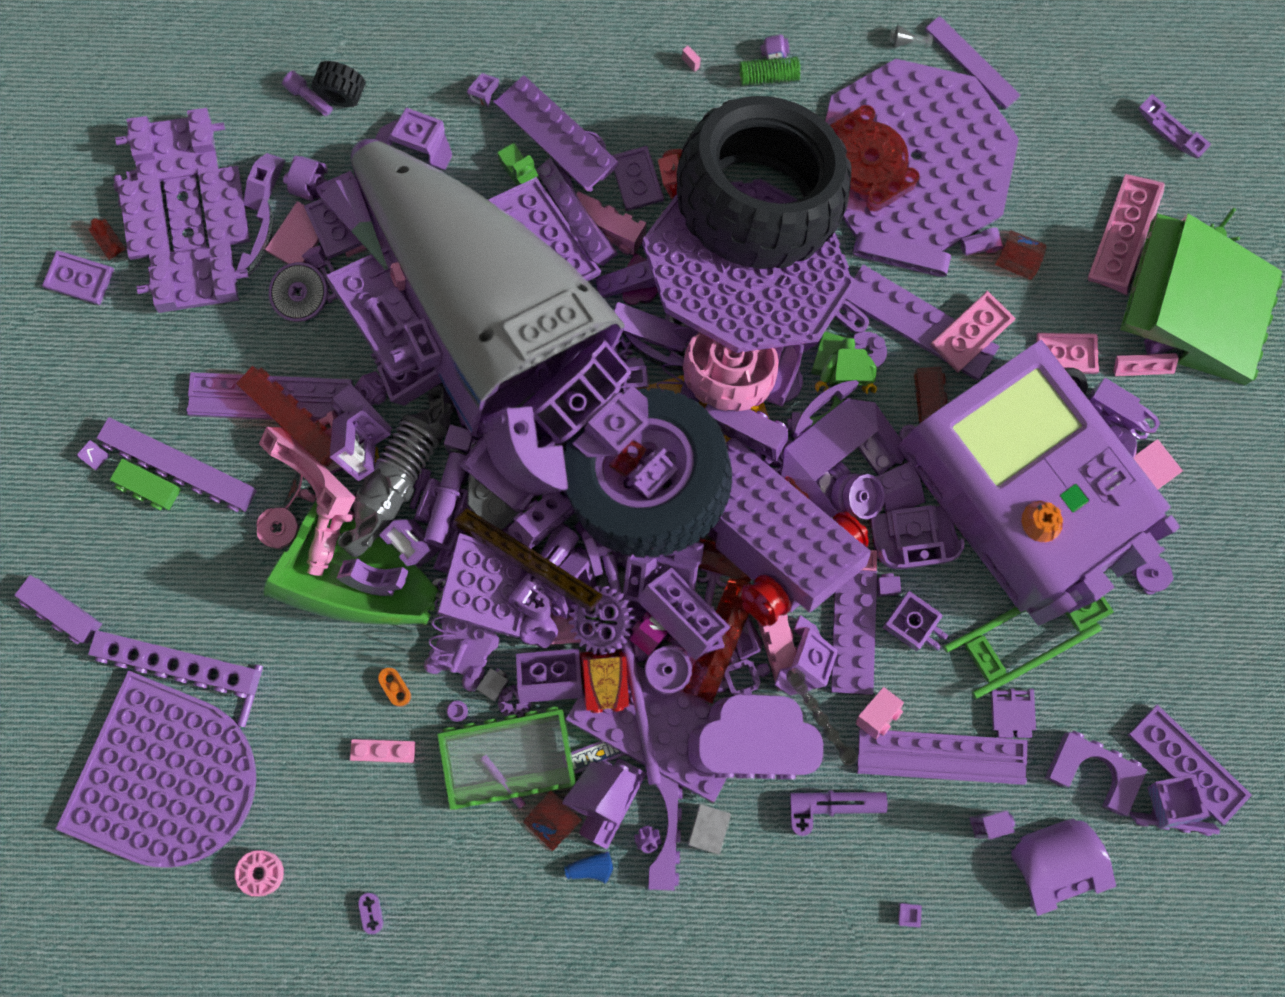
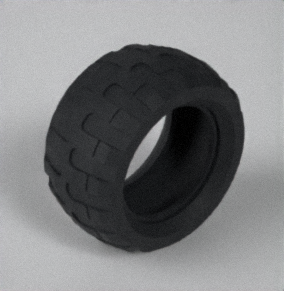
M749 96L728 100L721 107L708 111L684 143L676 172L680 214L685 217V225L688 230L702 242L705 248L732 263L751 268L766 269L774 267L785 268L792 266L796 261H805L813 256L836 232L847 209L851 187V162L846 157L847 149L827 122L808 108L795 102L771 96ZM742 162L756 163L774 168L790 177L797 184L803 194V198L780 204L758 200L735 188L726 178L722 169Z

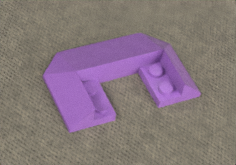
M847 398L784 447L783 468H781L780 476L829 517H833L838 513L832 504L831 497L835 480L828 470L858 448L877 475H881L895 463L901 464L905 457L897 448L902 440L875 402Z

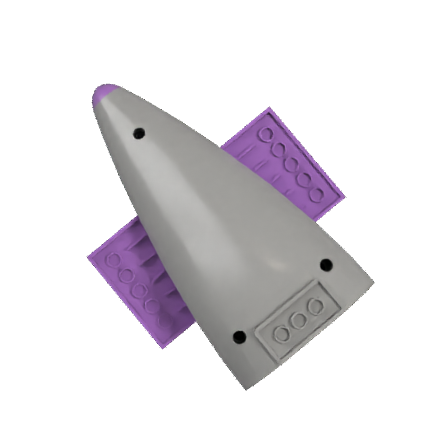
M363 139L354 145L350 157L352 167L388 269L385 270L374 256L370 254L326 275V280L391 380L418 366L412 357L397 363L393 362L390 350L407 345L403 332L387 339L383 334V328L372 312L366 309L364 303L370 298H375L395 288L390 276L391 264L399 262L406 279L405 290L400 292L419 319H425L441 352L440 365L435 366L434 369L467 429L474 437H481L483 435L480 428L482 418L506 408L514 409L531 393H537L596 340L603 338L613 350L615 349L625 325L603 297L587 282L599 276L601 270L595 261L591 259L579 238L537 177L487 200L470 187L444 172L376 139ZM382 305L378 306L389 324L395 326ZM553 356L554 364H548L551 378L546 376V371L544 370L540 374L541 379H538L536 377L538 365L535 364Z

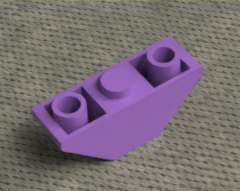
M266 153L254 163L246 182L245 207L258 211L262 200L266 199L268 201L284 166L285 159Z

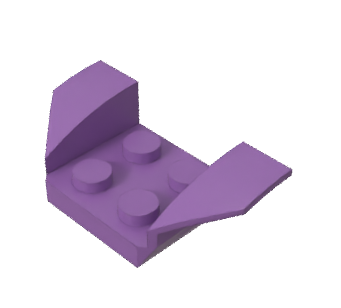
M409 108L403 111L399 119L381 127L375 138L390 146L393 142L429 154V165L444 171L452 157V152L444 133L443 121Z
M633 385L624 394L618 393L587 423L585 432L573 445L587 457H607L619 454L649 425L647 398Z
M801 615L798 617L794 631L802 636L792 667L780 669L775 682L777 688L790 696L826 686L838 653L837 649L821 637L816 625Z

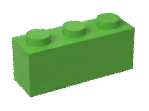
M121 459L110 478L115 483L114 487L124 493L129 490L133 492L132 497L142 502L144 499L151 501L150 506L160 511L162 508L170 510L181 490L176 485L124 459Z

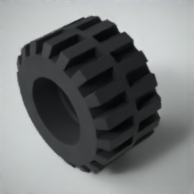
M322 61L317 68L311 88L319 97L331 104L353 108L358 105L366 83L363 76L353 68L335 61Z

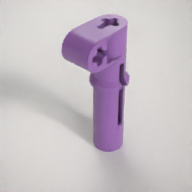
M449 453L441 484L436 488L437 497L424 537V541L428 544L444 546L456 501L461 497L459 493L461 484L466 485L469 478V473L459 466L466 457L465 455Z
M563 527L543 552L542 556L560 566L579 541L578 535L571 529ZM527 573L509 596V603L536 621H544L551 614L549 599L540 592L545 583Z
M829 790L828 792L790 793L791 829L800 836H806L812 831L813 814H829L833 817L834 814L887 813L886 792H833V790ZM817 801H864V805H817ZM794 814H809V818H803V821L807 823V827L803 829L804 831L796 827V823H800V819H794Z

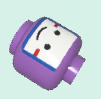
M782 34L766 37L764 45H761L762 57L766 56L770 60L771 58L781 59L782 57H787V54L790 53L788 39L784 38Z

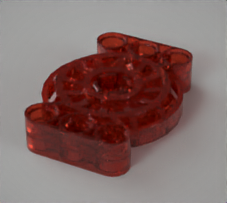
M863 105L830 126L847 149L846 157L851 162L850 189L860 194L869 195L866 201L867 207L871 211H879L911 192L919 180V172L915 168L907 167L909 154L902 136L886 124L873 122L875 117L874 108L869 105ZM866 115L869 119H863L861 116ZM845 125H850L853 129H847ZM866 153V155L874 157L878 155L876 161H869L865 158L864 154ZM909 177L913 182H908L905 178ZM889 187H894L897 192L890 191ZM872 197H878L881 201L875 202Z

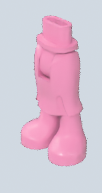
M317 505L318 522L315 527V536L309 549L307 573L322 576L324 569L328 568V564L331 562L335 552L337 539L340 536L339 531L343 522H352L354 518V512L350 510L347 515H328ZM332 519L330 527H327L329 520Z

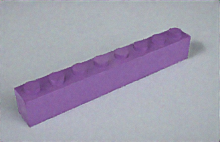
M108 417L97 436V439L102 442V447L110 451L116 449L120 451V456L128 460L133 457L138 460L137 464L147 469L151 466L156 469L155 473L165 478L168 474L174 477L172 481L182 486L186 483L192 486V491L200 495L205 492L210 495L209 499L219 504L223 501L228 504L227 508L237 513L239 509L246 512L257 492L252 486Z

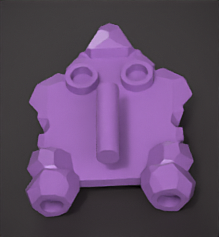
M445 617L442 621V630L457 636L439 638L436 648L453 653L454 656H438L428 660H441L451 663L453 666L449 671L464 675L462 678L463 688L475 692L480 684V680L484 677L485 670L483 667L486 665V658L498 647L499 638L494 631ZM432 648L429 651V657L437 654H445L434 648ZM424 662V668L427 672L438 674L441 671L427 667Z

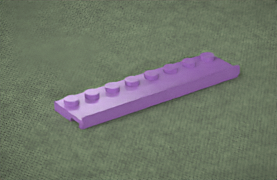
M525 75L518 79L497 100H493L495 105L587 192H591L593 190L592 187L599 180L603 181L620 165L610 153Z
M862 265L854 278L855 285L846 300L860 311L948 363L930 344L955 319L867 266ZM991 342L961 372L979 381L1000 346Z
M190 372L187 415L193 417L315 422L327 416L326 414L333 410L331 408L332 398L350 383L353 385V381L351 379Z
M859 729L857 774L1026 785L1027 740L888 731L884 736L880 734L875 740L864 730Z

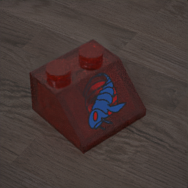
M1010 230L995 265L1032 280L1039 270L1047 245Z
M550 791L525 818L523 823L554 851L580 824L582 819L568 806L564 805L563 801L553 791Z

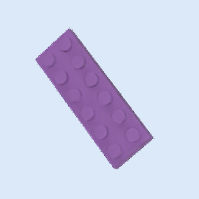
M860 571L834 592L832 646L838 650L831 672V693L873 695L877 571Z
M1155 705L1129 732L1128 736L1172 778L1196 774L1208 812L1221 825H1225L1251 797L1252 794L1158 705Z

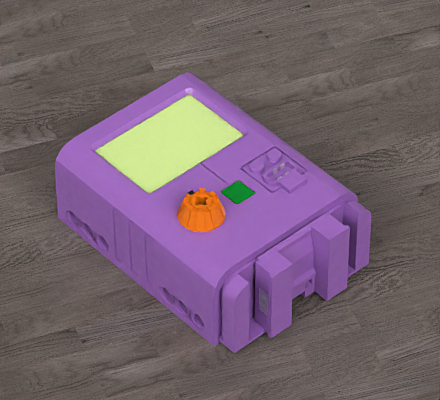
M1043 340L1036 342L915 427L897 446L906 460L914 466L920 479L1020 612L1026 610L1038 626L1061 616L1065 612L1072 613L1100 599L1115 588L1104 574L1105 570L1110 567L1116 576L1120 577L1147 564L1165 550L1156 541L1174 533L1181 527L1172 515L1167 516L1165 514L1171 506Z

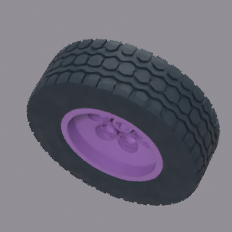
M644 388L637 390L647 398L649 425L619 454L607 457H587L573 445L585 432L587 423L570 437L571 440H568L565 448L566 452H564L568 487L565 491L579 522L597 542L618 553L620 551L622 555H634V557L645 558L646 556L655 558L660 557L659 555H671L675 551L680 552L686 549V546H692L697 543L700 537L703 538L710 532V528L713 529L719 521V517L721 518L730 498L732 467L724 435L715 419L703 406H699L696 401L691 398L688 399L687 396L678 392L675 394L674 391L665 389L661 391V389L650 388V390ZM664 448L667 451L664 455L678 470L648 500L635 487L627 489L628 485L626 483L630 480L628 475L634 470H629L628 468L630 466L638 467L641 464L644 465L642 461L655 449L659 452ZM666 484H671L668 488H662Z

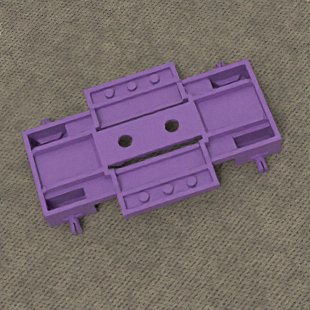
M207 108L187 110L188 118L153 123L149 122L147 116L127 119V136L115 137L117 145H130L138 177L136 181L118 183L128 257L130 260L149 257L151 266L148 267L149 284L137 286L138 294L150 292L158 313L239 301L237 279L248 278L247 269L234 270L231 245L250 242L238 166L218 168L213 132L225 130L224 122L212 124ZM196 177H199L210 247H207ZM160 182H164L174 252H171L169 247ZM186 192L188 194L187 200L179 201L177 199L178 194ZM187 228L194 231L193 236L190 238L183 236V231Z

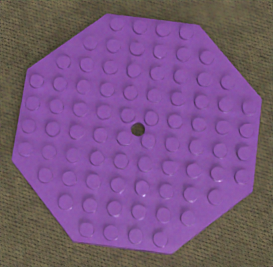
M895 59L831 96L825 122L834 129L836 135L844 143L847 149L846 157L851 162L849 202L843 220L855 237L857 233L864 232L943 252L959 243L961 238L976 233L1002 217L1019 138L976 77ZM911 153L921 154V159L914 160L911 157Z
M761 179L753 180L751 183H742V181L730 182L739 191L758 200L779 204L798 200ZM677 195L642 241L665 313L736 353L819 342L855 285L854 278L849 274V266L845 256L841 254L839 249L840 244L835 233L813 256L805 261H796L792 266L766 269L746 267L727 261L716 253L711 252L702 245V242L696 236L692 235L685 225V217L680 214Z

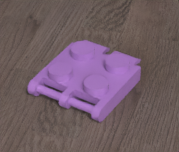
M1010 688L1009 691H997L996 689L991 691L992 731H997V738H1013V731H1015L1016 738H1032V730H1036L1034 689L1029 688L1028 690L1015 691V688ZM997 695H1009L1010 697H997ZM1016 695H1028V697H1016Z

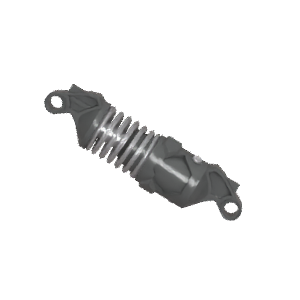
M435 386L429 391V409L417 414L403 416L400 422L401 427H397L398 433L393 434L394 439L389 440V446H385L386 452L381 453L382 458L377 459L374 463V471L363 478L364 483L354 495L355 500L352 504L356 528L342 533L338 539L339 546L352 557H358L364 553L368 547H371L374 540L380 537V534L392 523L402 503L408 502L414 492L415 481L418 480L417 475L422 473L421 468L426 467L425 462L429 461L430 455H433V449H436L442 438L447 435L450 426V415L454 407L452 400L443 387Z

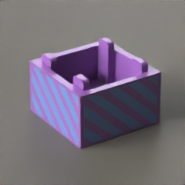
M1196 774L1157 781L1147 787L1160 829L1199 822L1210 816Z

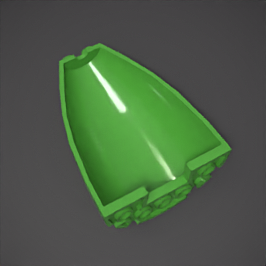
M316 500L302 522L298 535L288 552L283 553L267 579L263 591L264 595L292 607L335 620L361 624L426 625L431 616L428 610L433 611L435 608L434 603L438 600L435 598L438 589L416 565L407 566L399 558L401 553L393 544H387L381 536L376 538L371 547H368L358 557L349 555L339 546L337 539L333 558L328 564V568L324 569L323 575L318 576L307 573L309 549L314 539L315 527L318 522V514L316 512L318 504ZM355 517L352 522H343L339 531L340 536L342 533L356 528ZM332 519L329 520L327 527H330ZM357 558L374 568L393 569L404 567L408 571L405 584L402 589L395 590L393 596H380L359 591L339 581L337 575L343 561Z

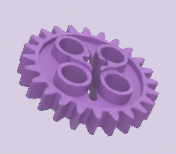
M595 586V590L603 594L601 601L595 606V612H589L578 604L571 605L575 612L569 613L571 617H574V620L569 621V624L574 625L570 632L577 633L574 640L581 639L580 647L587 645L586 651L593 650L594 654L601 652L603 655L608 652H615V648L621 649V643L628 642L625 636L632 635L628 628L634 627L633 624L629 623V620L634 619V616L629 615L633 608L626 607L629 600L622 601L623 593L616 595L617 589L610 590L609 586H604L603 588ZM611 607L615 611L614 616H612L610 613ZM585 616H589L592 618L600 617L601 620H612L616 621L618 624L616 625L611 622L603 623V621L601 620H590L586 619ZM589 624L592 625V633L588 629ZM608 628H610L611 630V637H609L607 634Z

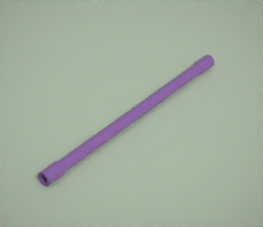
M615 554L603 556L610 590L617 589L616 595L621 594ZM625 636L628 642L621 644L623 653L626 656L627 674L646 761L649 785L662 781L658 763L656 762L632 641L629 640L631 636Z

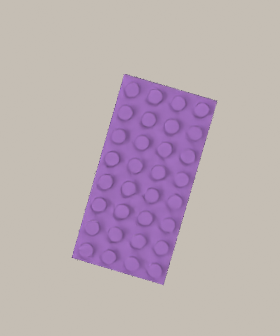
M637 665L653 748L660 773L679 783V785L714 803L727 778H715V774L698 771L693 767L688 757L690 733L697 725L709 722V712L712 706L683 690L673 694H660L653 691L647 685L644 678V669ZM628 674L629 707H624L622 711L603 709L601 713H590L585 708L582 690L583 698L577 699L566 718V722L646 766Z

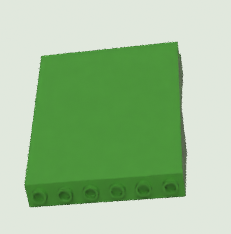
M1157 213L1150 222L1120 330L1184 350L1183 356L1178 359L1177 364L1246 386L1251 381H1254L1258 375V369L1256 368L1263 356V351H1261L1262 345L1265 344L1268 338L1266 331L1273 319L1271 312L1278 300V297H1276L1277 290L1280 289L1283 279H1281L1282 271L1189 213L1182 220Z

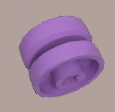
M848 473L836 480L832 489V504L838 513L848 512L854 518L859 519L874 518L880 513L884 505V487L881 481L874 475Z
M662 647L655 650L649 656L644 666V678L647 685L653 691L660 694H673L680 691L689 682L692 675V665L688 656L682 650L675 647ZM666 666L668 669H672L670 674L664 672Z

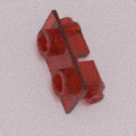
M94 218L90 221L91 227L88 230L108 260L126 250L106 219L98 220Z

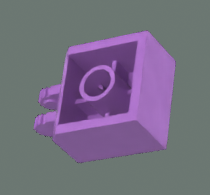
M910 591L903 596L882 627L915 651L920 650L924 643L937 651L940 649L939 643L929 637L931 632L944 640L948 637L945 632L936 627L943 615ZM912 617L915 618L914 623L916 624V626H912L909 623V619H911Z

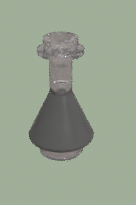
M897 25L896 28H891L888 43L893 44V48L910 43L924 44L925 49H927V47L932 46L933 36L930 33H927L926 37L913 35L900 25Z

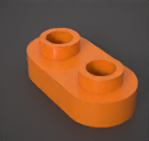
M393 668L383 669L379 674L378 680L391 703L398 707L407 705L411 700V692L402 677ZM393 675V681L387 682V676ZM401 692L404 693V699L398 700L397 695Z

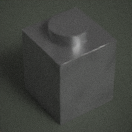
M490 668L477 687V690L496 702L501 692L509 683V680L506 679L507 674L499 668L495 671Z

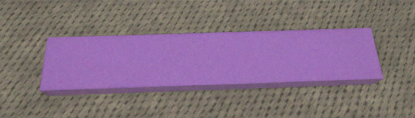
M940 16L926 27L925 31L970 76L976 77L982 87L1005 110L1020 97V94Z

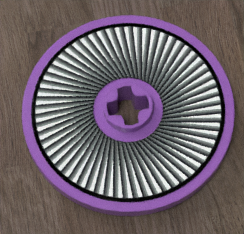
M303 262L290 263L279 269L273 276L269 286V299L273 309L284 319L293 322H303L315 317L323 309L328 296L327 283L322 273L314 266ZM296 288H299L301 290L300 296L294 295L296 294Z

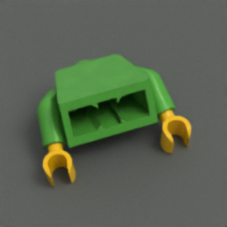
M843 339V349H838L830 355L823 367L820 376L821 381L815 384V390L819 392L821 386H825L823 392L828 390V382L830 385H838L857 380L858 386H862L864 393L868 394L870 387L871 392L876 393L877 387L873 383L876 381L877 366L871 357L867 355L865 349H855V339Z

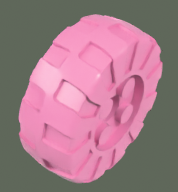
M698 332L696 336L691 338L685 352L683 361L684 381L688 389H691L698 400L713 406L715 409L723 411L735 410L736 412L749 410L751 407L758 406L764 402L772 391L778 374V355L776 349L773 348L736 353Z

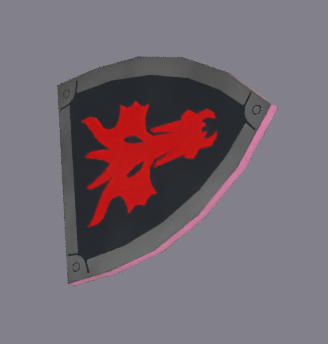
M298 472L295 474L282 508H288L296 496L312 503L315 501L316 495L309 493L307 489H300L303 476Z

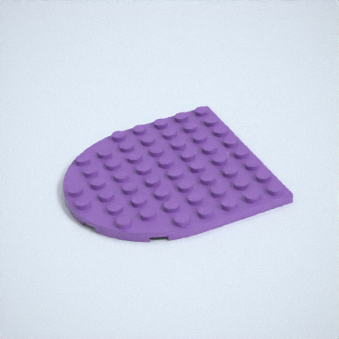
M128 670L56 830L146 866L179 867L200 861L214 854L227 844L238 832L250 811L256 788V766L251 746L237 723L218 707Z

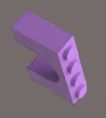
M1077 731L1064 733L1045 779L1063 788L1070 787L1080 763L1089 757L1098 758L1108 766L1112 776L1111 787L1102 807L1120 816H1128L1147 769L1141 767L1142 763L1134 759L1128 761L1122 758L1123 754L1111 749L1108 751L1104 749V745L1095 740L1090 742L1084 739V735Z

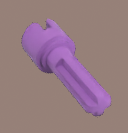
M294 70L285 76L282 85L294 96L300 95L324 116L331 113L332 107L307 87V81Z

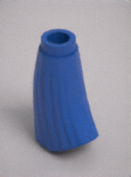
M607 851L577 860L565 866L564 869L567 879L589 878L606 884L613 871L610 853Z

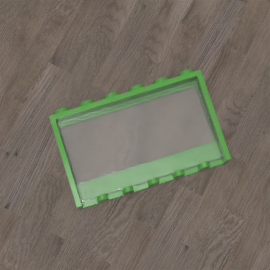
M552 707L547 708L546 713L538 714V711H531L525 713L526 717L517 718V715L504 717L505 721L497 722L496 719L485 720L484 725L476 726V723L463 725L464 729L456 730L455 727L444 728L443 733L438 734L450 810L573 787L577 780L564 710Z

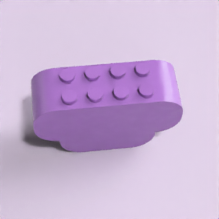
M600 338L590 344L520 407H532L537 448L552 447L556 443L560 444L569 439L617 395L620 385L630 375L631 369L605 339ZM514 424L513 427L520 433V427Z
M736 695L722 698L714 703L709 712V722L701 723L692 730L688 739V757L695 769L702 773L715 774V778H734L735 774V778L739 779L755 778V775L756 779H775V775L776 779H796V775L810 774L820 766L823 759V740L821 734L814 726L803 723L802 711L793 699L785 696Z

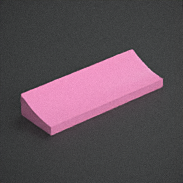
M1125 174L1090 270L1088 281L1107 286L1127 295L1142 254L1150 222L1156 215L1164 193L1163 182Z

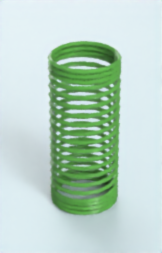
M799 57L771 58V60L768 58L767 60L764 59V61L763 59H758L757 61L747 60V62L740 61L741 85L748 86L749 81L750 85H752V74L754 85L756 82L759 85V77L761 85L763 82L766 84V79L768 84L770 82L772 84L773 80L774 83L776 81L783 83V77L785 83L787 81L790 82V78L792 82H797L800 80Z

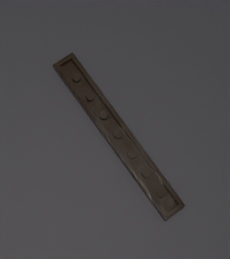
M468 508L454 519L453 525L587 611L591 612L601 601L603 594Z

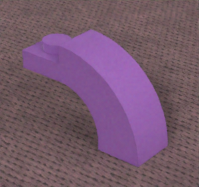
M357 558L343 561L337 579L365 593L393 596L395 590L402 589L408 571L404 567L393 569L374 568Z

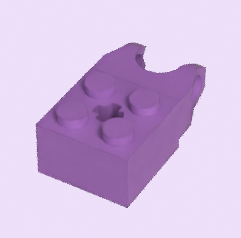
M1104 378L1095 386L1087 398L1109 427L1115 425L1124 427L1137 440H1145L1149 433H1155L1160 425L1158 418L1149 409L1139 404L1140 399L1107 378ZM1144 419H1152L1154 421V427L1150 429L1148 423ZM1135 429H1136V430H1139V431H1141V432H1143V433H1145V434H1144V435H1138V434L1136 433Z

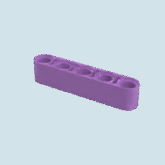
M864 232L857 233L853 248L855 256L939 277L947 276L951 255L946 252Z

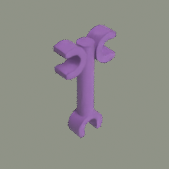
M703 566L700 567V571L706 572L707 577H698V581L700 583L708 581L704 601L711 607L715 585L726 587V583L721 582L719 577H728L729 573L726 571H720L719 573L710 571L707 567Z

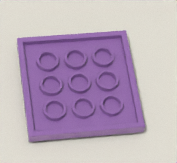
M459 533L437 614L518 638L524 613L513 607L509 603L508 598L528 572L477 539Z

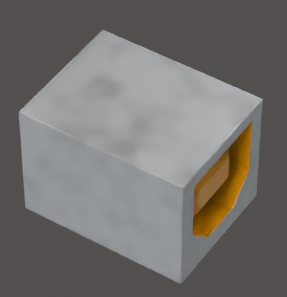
M699 804L688 845L720 855L731 813Z

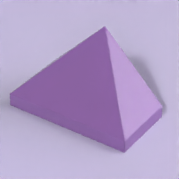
M748 616L730 625L741 660L761 651L763 641Z

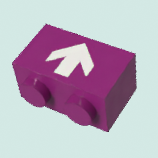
M647 611L641 618L644 622L642 623L639 620L632 628L634 634L629 640L646 654L650 655L668 632Z

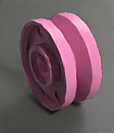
M252 851L245 854L239 860L235 869V880L238 887L250 896H266L273 893L280 886L284 876L281 860L269 851ZM259 867L264 871L261 879H257L255 875Z

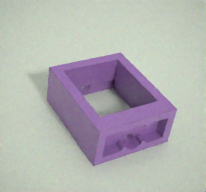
M573 551L560 568L590 587L595 588L597 583L590 559ZM544 584L543 587L550 602L551 612L555 616L560 615L568 619L569 613L575 611L571 605L576 603L547 584Z

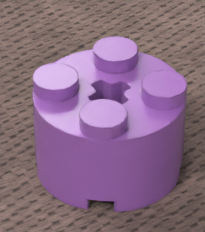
M294 156L290 170L284 176V184H287L288 192L310 201H314V198L319 199L320 197L315 187L327 182L324 179V173L328 174L327 166L322 162L303 156Z

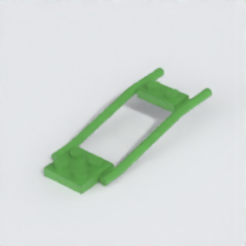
M1102 596L1097 601L1072 613L1065 612L1079 633L1009 673H1006V669L983 634L1022 613L1017 607L943 645V649L948 653L965 644V648L983 677L989 682L972 692L973 698L977 699L1102 631L1101 626L1097 622L1112 615L1114 611L1105 597Z

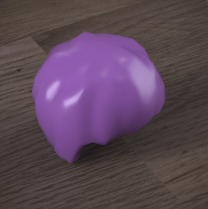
M526 615L522 622L519 638L526 644H533L545 649L553 643L558 635V629L550 616L544 621H536Z

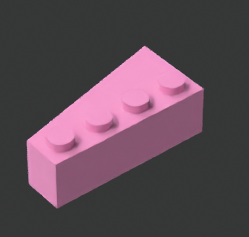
M578 191L577 196L582 205L610 242L619 247L618 249L622 253L634 256L646 235V222L640 220L637 223L632 220L633 217L625 213L622 216L614 207H602L600 201Z
M787 614L779 616L778 621L772 626L764 627L757 620L775 682L780 669L792 667L797 652V647H794L792 639L794 637L792 629L788 625Z

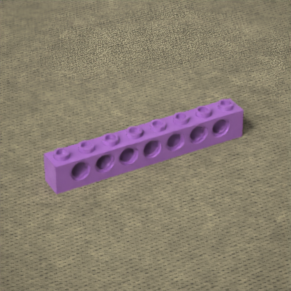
M98 630L95 631L88 654L95 656L94 661L107 664L108 660L115 661L114 666L127 669V666L131 665L135 666L134 671L147 674V670L155 671V676L162 678L172 675L175 676L174 680L187 683L188 679L195 681V686L206 688L208 684L215 686V691L226 693L228 689L235 691V696L246 698L247 694L254 696L261 671ZM117 645L118 652L112 655V648ZM137 650L138 657L132 660L131 655ZM157 655L158 662L155 665H152L151 659L153 656ZM177 660L178 667L172 670L171 663ZM197 665L198 672L192 675L191 668ZM213 670L218 671V677L215 680H211L210 677ZM233 675L238 676V682L235 685L230 683Z

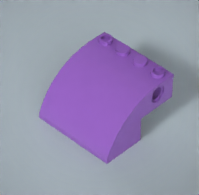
M532 407L506 408L482 418L480 428L481 432L484 433L490 458L499 473L509 483L535 496L568 489L562 446L537 448ZM514 424L520 427L519 434L514 432Z

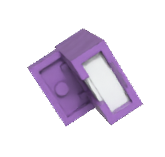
M364 405L353 412L347 410L332 422L330 458L357 481H360L374 471L375 445L391 435V429Z
M414 519L394 520L380 534L387 544H393L401 553L399 558L407 566L416 565L420 568L440 550V548L424 541L426 532Z

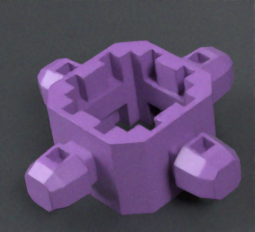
M736 650L727 652L728 662H731V665L727 666L724 670V681L722 679L716 681L713 687L716 693L724 692L728 688L729 693L733 696L752 695V691L757 690L761 683L759 676L762 678L770 673L768 664H761L755 668L754 663L747 659L740 662V656ZM747 666L754 685L736 691L729 672Z

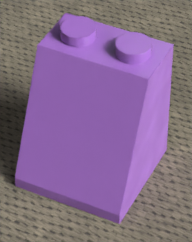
M600 761V763L591 762L565 797L563 804L586 817L620 824L636 775L629 772V768L621 764H617L614 767L606 761Z

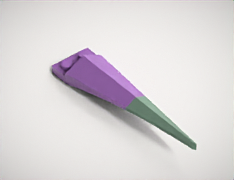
M349 171L316 186L315 189L323 204L357 237L380 265L387 270L388 267L361 190L352 172Z

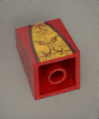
M615 649V652H608L603 655L601 652L598 654H594L593 651L579 652L586 710L590 711V713H601L603 709L622 711L624 707H629L626 656L622 650Z

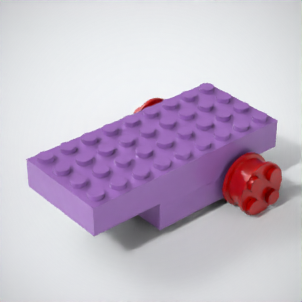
M733 437L726 442L732 467V488L726 509L713 527L718 533L715 547L754 581L753 585H747L742 590V606L744 610L751 613L762 626H772L778 621L779 616L791 613L799 605L810 613L866 567L871 553L867 548L868 530L848 512H839L833 518L829 517Z

